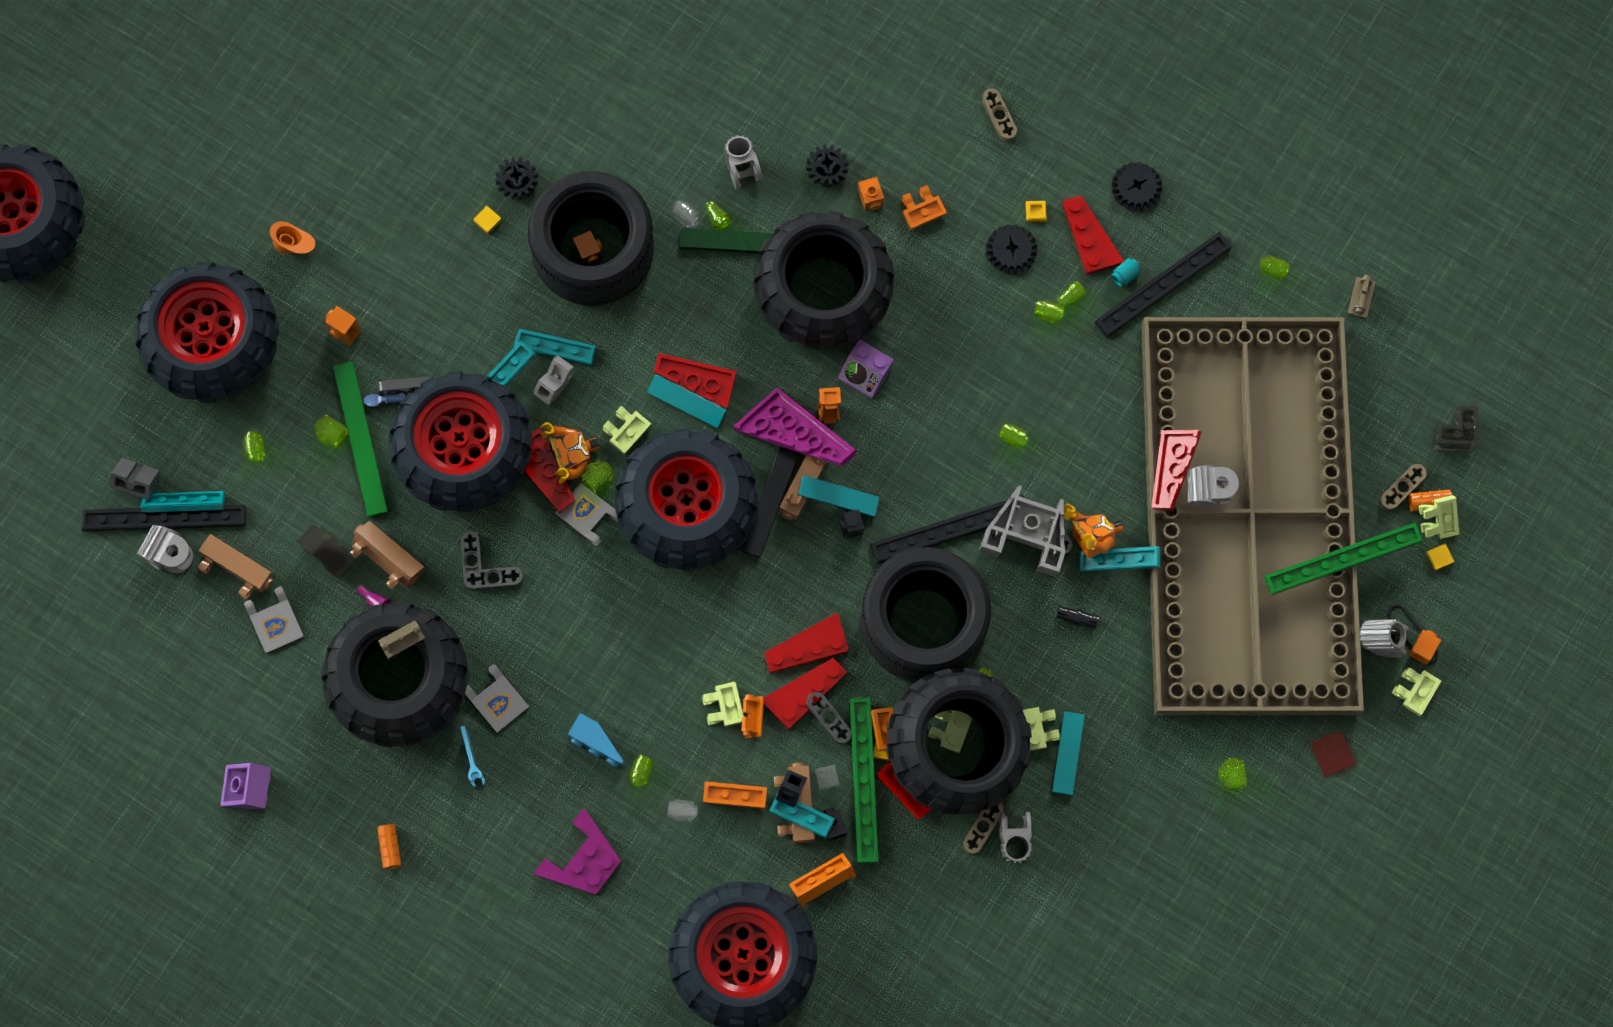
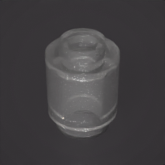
M680 199L671 208L673 216L686 228H693L700 221V213L686 201L683 202Z
M669 800L667 817H671L672 820L692 822L693 818H697L698 806H694L695 802Z

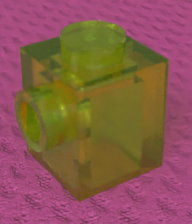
M325 415L323 419L320 418L315 425V433L318 436L317 440L326 446L329 443L333 447L338 448L348 434V430L344 425L328 415Z
M598 459L595 463L591 462L585 468L586 472L581 476L582 482L597 495L613 479V469L608 463H602Z
M1238 758L1225 759L1226 762H1223L1220 765L1221 768H1218L1219 781L1222 780L1223 790L1244 788L1247 785L1244 760L1238 761Z

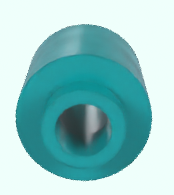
M1128 258L1113 270L1114 273L1111 274V277L1119 287L1130 283L1141 273V266L1135 259L1131 260Z

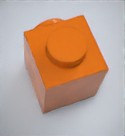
M877 177L858 182V192L865 210H876L881 205H884V196Z
M591 231L573 238L575 249L583 265L594 264L601 258L602 245L599 239L595 240Z
M1422 630L1408 655L1427 665L1441 639L1437 638V634L1432 631Z

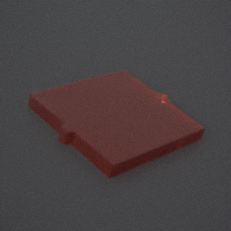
M1342 731L1331 735L1325 734L1323 738L1310 743L1324 776L1337 771L1342 772L1344 768L1356 764Z

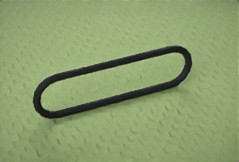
M1394 604L1388 608L1387 616L1389 620H1393L1390 615L1391 610L1394 607H1400L1410 618L1413 624L1417 627L1420 633L1422 632L1420 626L1417 624V622L1413 619V617L1410 615V613L1406 610L1404 606L1400 604ZM1406 637V642H1407V643L1409 644V646L1412 648V647H1413L1412 643H1411V642L1409 641V639ZM1437 649L1435 651V659L1427 664H1433L1438 660L1439 652Z

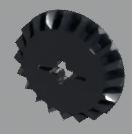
M1140 161L1137 163L1131 162L1127 165L1124 164L1116 171L1111 183V190L1115 200L1124 208L1132 211H1143L1154 206L1160 199L1163 189L1159 173L1154 168L1148 166V164H1142ZM1134 182H1136L1137 184L1143 183L1140 187V190H1138V188H1132L1134 186Z
M1007 224L1003 227L1000 226L989 236L986 244V254L989 262L997 270L1007 274H1017L1027 270L1034 263L1037 256V244L1030 231H1027L1024 227L1017 226V224ZM1010 240L1013 247H1017L1014 251V258L1011 251L1006 249L1009 248Z

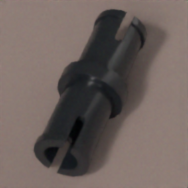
M1059 605L1056 618L1072 621L1076 625L1080 623L1094 628L1097 627L1096 623H1098L1099 615L1082 612V609L1074 610Z

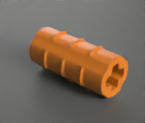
M1439 490L1409 494L1408 503L1410 511H1419V506L1421 505L1433 506L1434 499L1451 496L1452 493L1450 490Z
M395 824L377 827L383 869L401 867Z

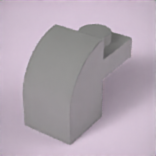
M557 355L553 359L548 372L538 380L533 394L546 404H551L568 385L572 377L570 374L573 366Z

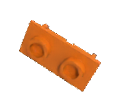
M748 694L743 699V713H746L747 717L742 718L741 732H743L745 738L762 737L764 696L753 697L754 695Z

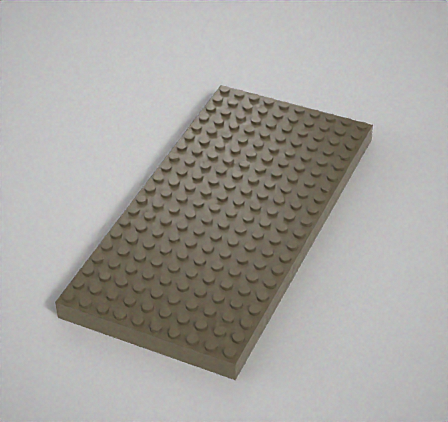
M1144 317L1141 326L1149 547H1160V568H1150L1154 715H1360L1364 711L1356 566L1273 596L1270 595L1264 580V576L1355 544L1344 317ZM1162 430H1200L1202 432L1188 470L1198 466L1213 465L1214 467H1226L1234 471L1239 480V487L1230 502L1214 508H1199L1189 505L1185 477L1173 510H1154L1151 508ZM1217 484V486H1218L1219 488H1222V489H1223V486H1222V485Z

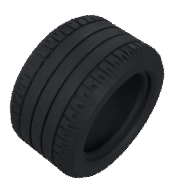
M601 171L575 172L549 185L536 200L528 221V241L532 260L543 283L561 298L582 305H604V303L615 302L630 294L647 275L654 255L652 218L643 197L625 180L609 173H601ZM587 218L606 220L620 231L624 240V248L614 259L602 265L581 266L572 263L562 256L561 244L565 233L573 224Z
M913 548L900 552L886 560L871 577L864 593L861 610L863 639L875 661L892 675L894 674L898 678L915 683L919 679L940 670L968 667L977 657L983 646L991 619L990 597L984 581L981 580V576L976 573V570L966 560L964 561L960 556H956V554L949 553L943 549L940 550L939 548ZM929 590L946 598L952 605L956 615V630L951 640L946 645L933 649L917 648L902 641L894 633L891 623L893 610L902 597L914 591Z

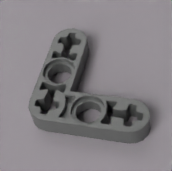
M473 531L463 534L461 537L463 577L465 586L469 590L510 588L522 584L524 577L522 571L517 567L482 570L479 536ZM469 537L476 540L473 542V550H477V552L469 550V544L465 542L469 540ZM475 556L478 562L474 566H469L466 563L467 558ZM513 572L520 576L516 578L515 582H512L511 578H505L506 583H503L502 573H505V577L512 576ZM491 574H497L500 577L496 584L489 583L488 577ZM481 575H484L486 584L482 585V581H476L475 585H472L468 580H471V576H475L476 579H482Z

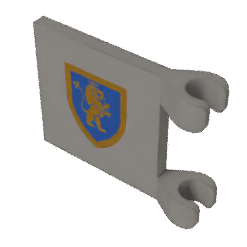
M580 483L572 492L575 502L559 514L556 511L555 514L593 545L598 546L601 540L592 530L606 514L618 522L616 509Z
M282 587L274 590L280 603L258 613L251 600L244 603L265 653H269L304 637Z
M493 664L488 670L496 681L478 696L467 685L465 695L498 733L529 708V706L496 665Z

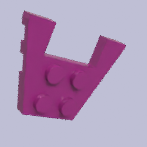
M583 808L572 824L588 835V839L563 871L545 858L534 874L538 877L597 895L620 865L621 860L588 812Z

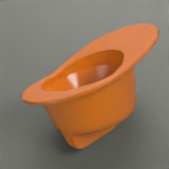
M276 222L270 228L273 245L282 254H306L315 247V240L310 234L288 222Z

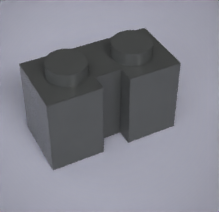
M124 458L119 460L111 472V488L148 500L159 484L158 469L146 465L141 468L138 467L137 462Z

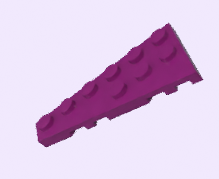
M779 388L774 389L733 426L737 432L840 467L845 466L857 455L856 450Z

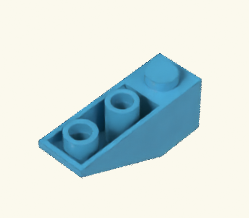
M580 713L568 733V737L571 739L570 743L579 748L581 746L588 748V752L599 758L600 755L607 759L606 762L614 767L618 765L623 767L624 761L599 723Z

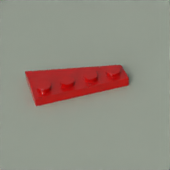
M832 658L764 697L763 705L790 730L810 710L806 705L808 695L819 692L825 696L847 675V671ZM813 696L812 706L816 705L821 699Z

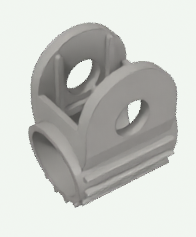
M743 135L732 136L730 140H727L724 151L727 169L730 170V176L735 189L741 187L740 179L753 175L756 182H763L760 165L754 152L752 141ZM750 162V167L747 170L738 172L737 165Z
M1203 465L1187 470L1188 504L1195 507L1214 508L1225 505L1231 501L1239 487L1237 475L1226 467ZM1217 484L1222 485V486H1223V489H1222V488H1219V487L1217 486Z
M152 525L137 553L161 571L163 568L171 573L186 571L192 565L194 557L192 549L180 537L178 532L158 525ZM174 552H178L176 556L171 557Z
M1396 619L1364 621L1359 634L1364 649L1383 657L1401 658L1406 656L1404 647L1406 634L1409 631L1407 625L1402 624ZM1391 634H1400V640L1397 645L1393 643Z
M1000 812L999 835L1002 843L999 846H1001L1000 852L1003 854L1002 857H1005L1006 861L1021 863L1022 860H1027L1026 858L1030 856V851H1032V844L1030 843L1032 836L1030 812H1025L1024 816H1022L1023 828L1008 829L1007 816H1005V812ZM1014 836L1021 838L1026 846L1024 855L1018 859L1011 858L1006 851L1008 840Z

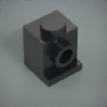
M854 510L843 513V518L839 519L843 539L863 535L864 526L860 511Z
M788 770L776 800L795 808L807 777Z
M829 808L822 811V813L837 821L835 826H831L826 837L828 842L848 835L840 810L835 811L834 808Z

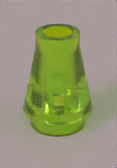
M710 201L705 205L714 228L723 230L731 223L729 214L714 201Z
M1076 280L1074 283L1071 282L1056 300L1064 308L1083 298V295L1087 292L1080 282Z

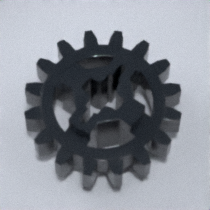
M823 144V149L817 146L816 153L811 151V158H807L806 163L808 165L806 166V171H809L808 177H814L815 184L820 181L821 187L825 183H828V186L831 187L832 182L839 185V179L844 180V174H848L847 166L849 161L845 160L846 154H840L841 148L834 150V145H831L830 149L827 148L826 144ZM826 160H827V164L829 165V171H828V168H826V165H825Z
M512 157V162L504 160L505 166H498L501 172L495 173L497 177L495 181L496 185H499V192L504 191L505 197L510 194L512 200H514L515 196L522 200V195L525 194V196L529 197L528 191H535L533 185H538V180L536 179L538 178V173L534 172L536 170L535 166H530L529 160L524 163L522 157L518 161H515V158ZM515 173H517V176L519 177L518 184L515 180Z

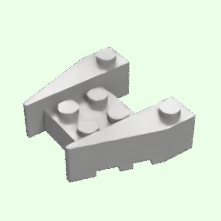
M1019 485L986 529L979 552L998 558L1001 554L1005 538L1043 550L1036 571L1056 577L1060 572L1065 555L1064 500L1060 499L1056 508L1019 497L1022 487Z

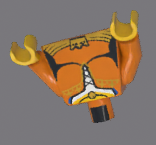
M548 422L540 426V428L546 429L545 432L541 433L542 437L551 435L549 437L550 443L560 468L554 475L562 476L558 482L563 483L566 479L579 478L591 463L589 452L600 449L597 439L593 438L584 441L582 432H577L570 428L552 426Z
M1065 504L1063 516L1066 520H1072V535L1088 559L1100 553L1105 554L1116 545L1115 534L1123 532V526L1119 520L1109 523L1102 514L1084 516L1075 512L1076 509L1072 505Z

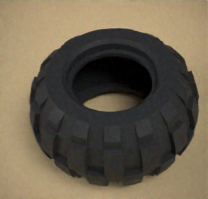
M815 211L800 214V217L791 221H785L765 240L754 267V293L763 317L782 337L790 342L795 341L803 344L806 348L819 350V348L830 347L837 349L848 346L849 343L863 339L884 318L892 299L894 268L885 244L879 236L868 229V225L857 218L853 220L843 216V213L840 212L815 213ZM829 258L843 264L853 277L855 285L854 297L846 305L833 310H817L807 307L792 295L791 284L796 271L804 263L813 259Z
M406 602L373 605L368 607V610L357 616L353 615L343 623L344 626L332 637L327 646V653L321 670L326 702L341 725L355 737L382 747L415 745L431 735H436L442 731L454 714L458 713L464 701L463 698L469 679L466 654L459 637L452 627L435 612ZM416 621L425 639L415 644L422 652L425 660V675L422 683L413 694L401 700L384 701L375 698L365 690L360 681L359 670L364 659L372 650L380 646L378 640Z
M944 669L919 679L901 695L892 715H890L887 725V756L895 772L894 776L901 787H904L912 795L913 799L921 805L950 815L978 813L1001 803L1020 784L1031 757L1030 723H1027L1021 702L1016 695L1013 696L1000 680L975 669ZM944 711H960L969 715L980 726L984 736V752L980 762L973 770L961 776H946L932 763L926 750L925 732L927 724L932 717Z

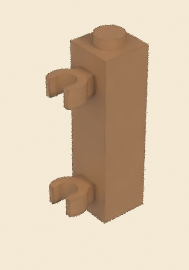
M806 455L779 507V513H781L783 518L792 521V519L798 521L809 500L808 498L798 496L802 476L820 479L828 462Z
M371 521L364 525L361 524L355 529L353 533L355 536L352 541L354 544L352 546L353 550L349 554L356 559L363 552L390 575L389 581L386 583L389 588L394 589L400 583L407 589L420 578L424 566Z
M211 534L199 549L201 555L205 557L198 566L200 571L207 575L215 563L244 581L245 585L238 593L246 600L249 599L254 588L263 593L274 582V576L269 570Z
M793 763L792 767H788V770L807 777L798 802L812 808L809 765L804 766V763ZM785 776L774 777V786L780 787ZM794 823L791 826H778V836L793 835V844L814 843V833Z

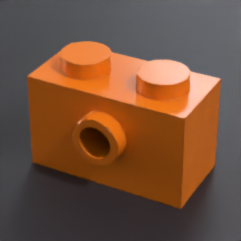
M338 306L334 310L331 309L325 317V323L329 330L328 333L336 340L339 339L350 347L361 332L357 319Z

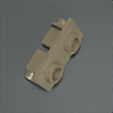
M1371 276L1356 277L1348 314L1367 318L1376 283L1371 280Z
M413 621L378 641L389 659L422 641L425 637L417 622Z

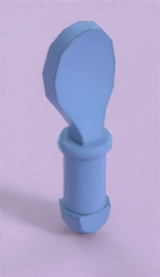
M403 393L385 394V396L371 394L367 395L363 402L368 407H378L383 402L386 404L401 403L406 395Z

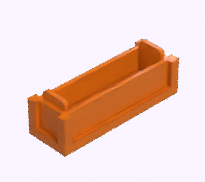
M840 387L819 389L818 409L820 422L824 421L825 424H830L840 420Z
M705 781L703 805H707V803L761 808V811H765L767 787Z
M842 853L793 881L789 886L794 896L798 898L800 905L804 907L809 901L851 877H856L852 865Z

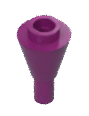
M360 586L357 589V592L366 599L370 606L381 603L384 605L391 604L390 599L370 592L364 586Z

